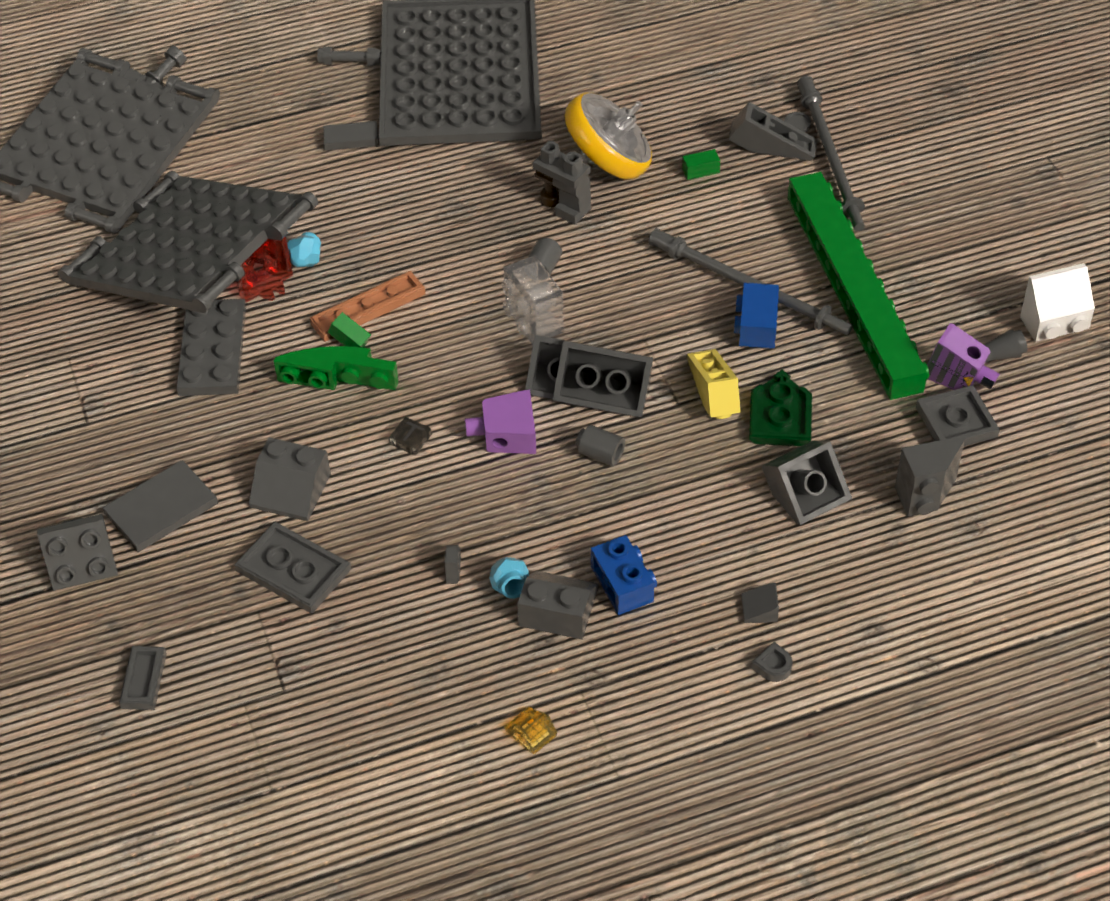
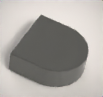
M446 545V584H458L460 580L461 549L459 545Z
M773 642L752 661L751 668L768 681L780 682L790 676L793 660L785 649L776 642Z

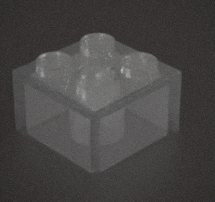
M533 255L503 267L504 280L501 282L505 293L503 308L506 315L513 317L519 333L522 336H526L532 345L535 334L555 337L564 333L563 292L538 258Z

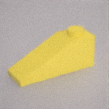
M712 349L688 353L687 360L703 407L709 416L716 419L729 418L732 414L741 413L738 378L718 351Z

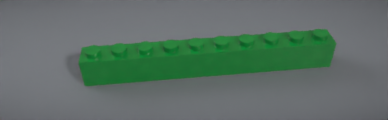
M822 172L789 178L787 199L850 323L853 325V329L889 400L924 393L926 380L929 379L928 366L926 362L921 361L915 341L910 340L907 335L905 322L898 318L893 300L891 298L888 299L882 279L877 278L874 272L872 260L866 257L861 240L857 239L853 233L851 221L846 219L843 214L841 202L836 200L833 195L831 183L826 182Z

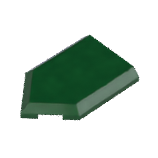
M783 369L774 374L773 378L764 385L759 384L751 390L749 440L754 444L800 447L811 442L812 393L805 387H799L790 379L791 376Z

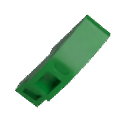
M351 346L317 347L286 353L274 359L277 381L287 384L335 390L339 381L378 389L396 390L399 382L396 362L372 358L371 348Z

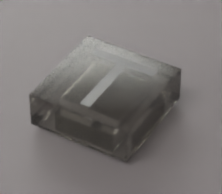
M405 417L390 435L389 443L416 456L431 437L432 431L430 427Z

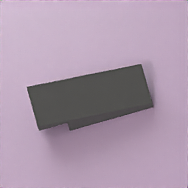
M535 334L525 390L530 389L531 395L553 399V401L642 418L650 386L653 357Z

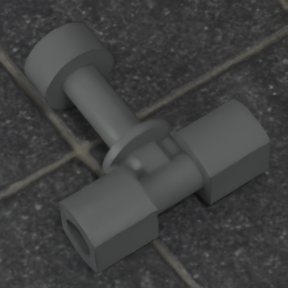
M171 45L164 53L166 60L154 73L147 71L143 75L129 68L124 78L164 89L165 86L161 80L174 66L180 68L187 61V57L179 48Z

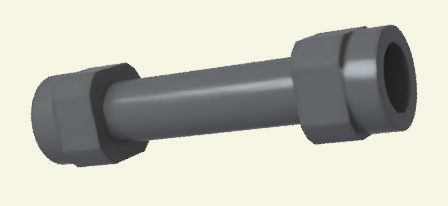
M324 46V48H318V63L332 65L333 61L367 62V66L381 65V49L367 48V51H333L332 47Z

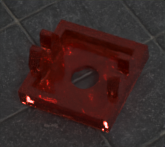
M286 236L282 240L267 239L240 265L244 269L245 275L237 282L240 297L245 299L246 303L259 295L263 299L273 301L275 297L272 291H276L281 295L285 294L283 281L293 276ZM254 264H262L263 268L254 270Z

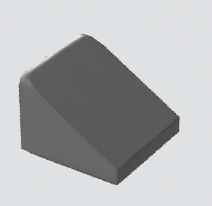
M776 582L768 583L742 593L744 623L778 622L779 604Z

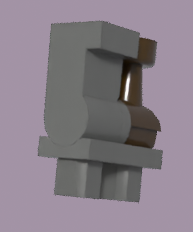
M551 140L548 141L541 148L540 156L533 162V169L536 170L535 177L543 181L545 185L540 192V201L546 207H555L556 216L576 225L591 210L590 177L588 176L591 173V166L582 162L581 154L574 151L564 154L560 152L559 144Z

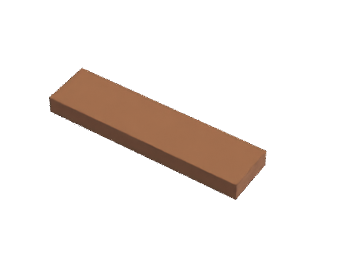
M408 271L310 317V323L323 341L326 342L334 338L327 332L331 323L342 312L358 325H362L426 295L425 287L411 271Z

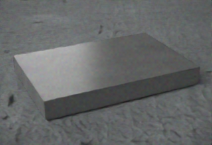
M181 460L103 507V511L139 553L217 505L218 500L216 495L192 469Z
M275 521L234 564L235 570L238 573L311 614L314 613L351 571L350 562Z

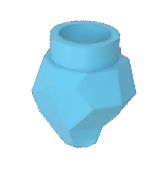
M304 232L301 236L289 240L285 247L289 262L295 267H313L319 262L321 241L317 235L311 232Z
M504 557L492 565L489 579L494 590L507 598L515 599L520 597L526 577L529 576V571L523 560Z

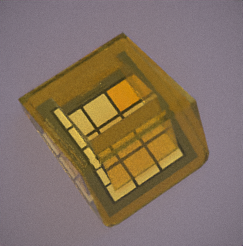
M527 707L504 727L516 741L532 754H536L557 736V731L549 715L531 707Z

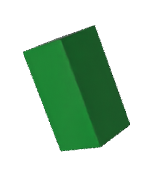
M715 149L682 156V170L687 180L720 173V158Z
M343 312L331 323L327 332L344 346L363 348L371 336L369 332Z

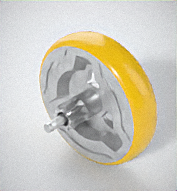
M585 92L575 96L567 105L564 118L571 137L582 150V162L585 164L588 162L596 164L607 173L624 180L636 179L645 173L652 161V151L644 133L635 123L636 116L634 115L643 104L637 101L630 109L626 107L621 109L612 101L596 93Z

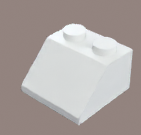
M1082 263L1029 276L1020 318L1035 342L1054 339L1058 336L1081 332L1090 328L1095 307L1086 265Z

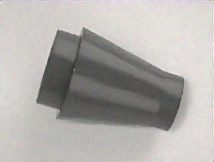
M1010 329L990 342L983 344L990 350L986 362L1020 358L1023 353L1028 351L1026 339L1021 330L1014 331Z

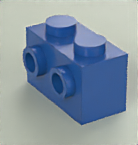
M744 283L743 295L737 294L736 312H741V316H735L734 333L740 334L739 346L775 348L779 285Z
M627 535L591 548V568L618 615L654 602V588L657 587L656 577L651 569L647 570L645 568L639 547L637 545L633 546Z

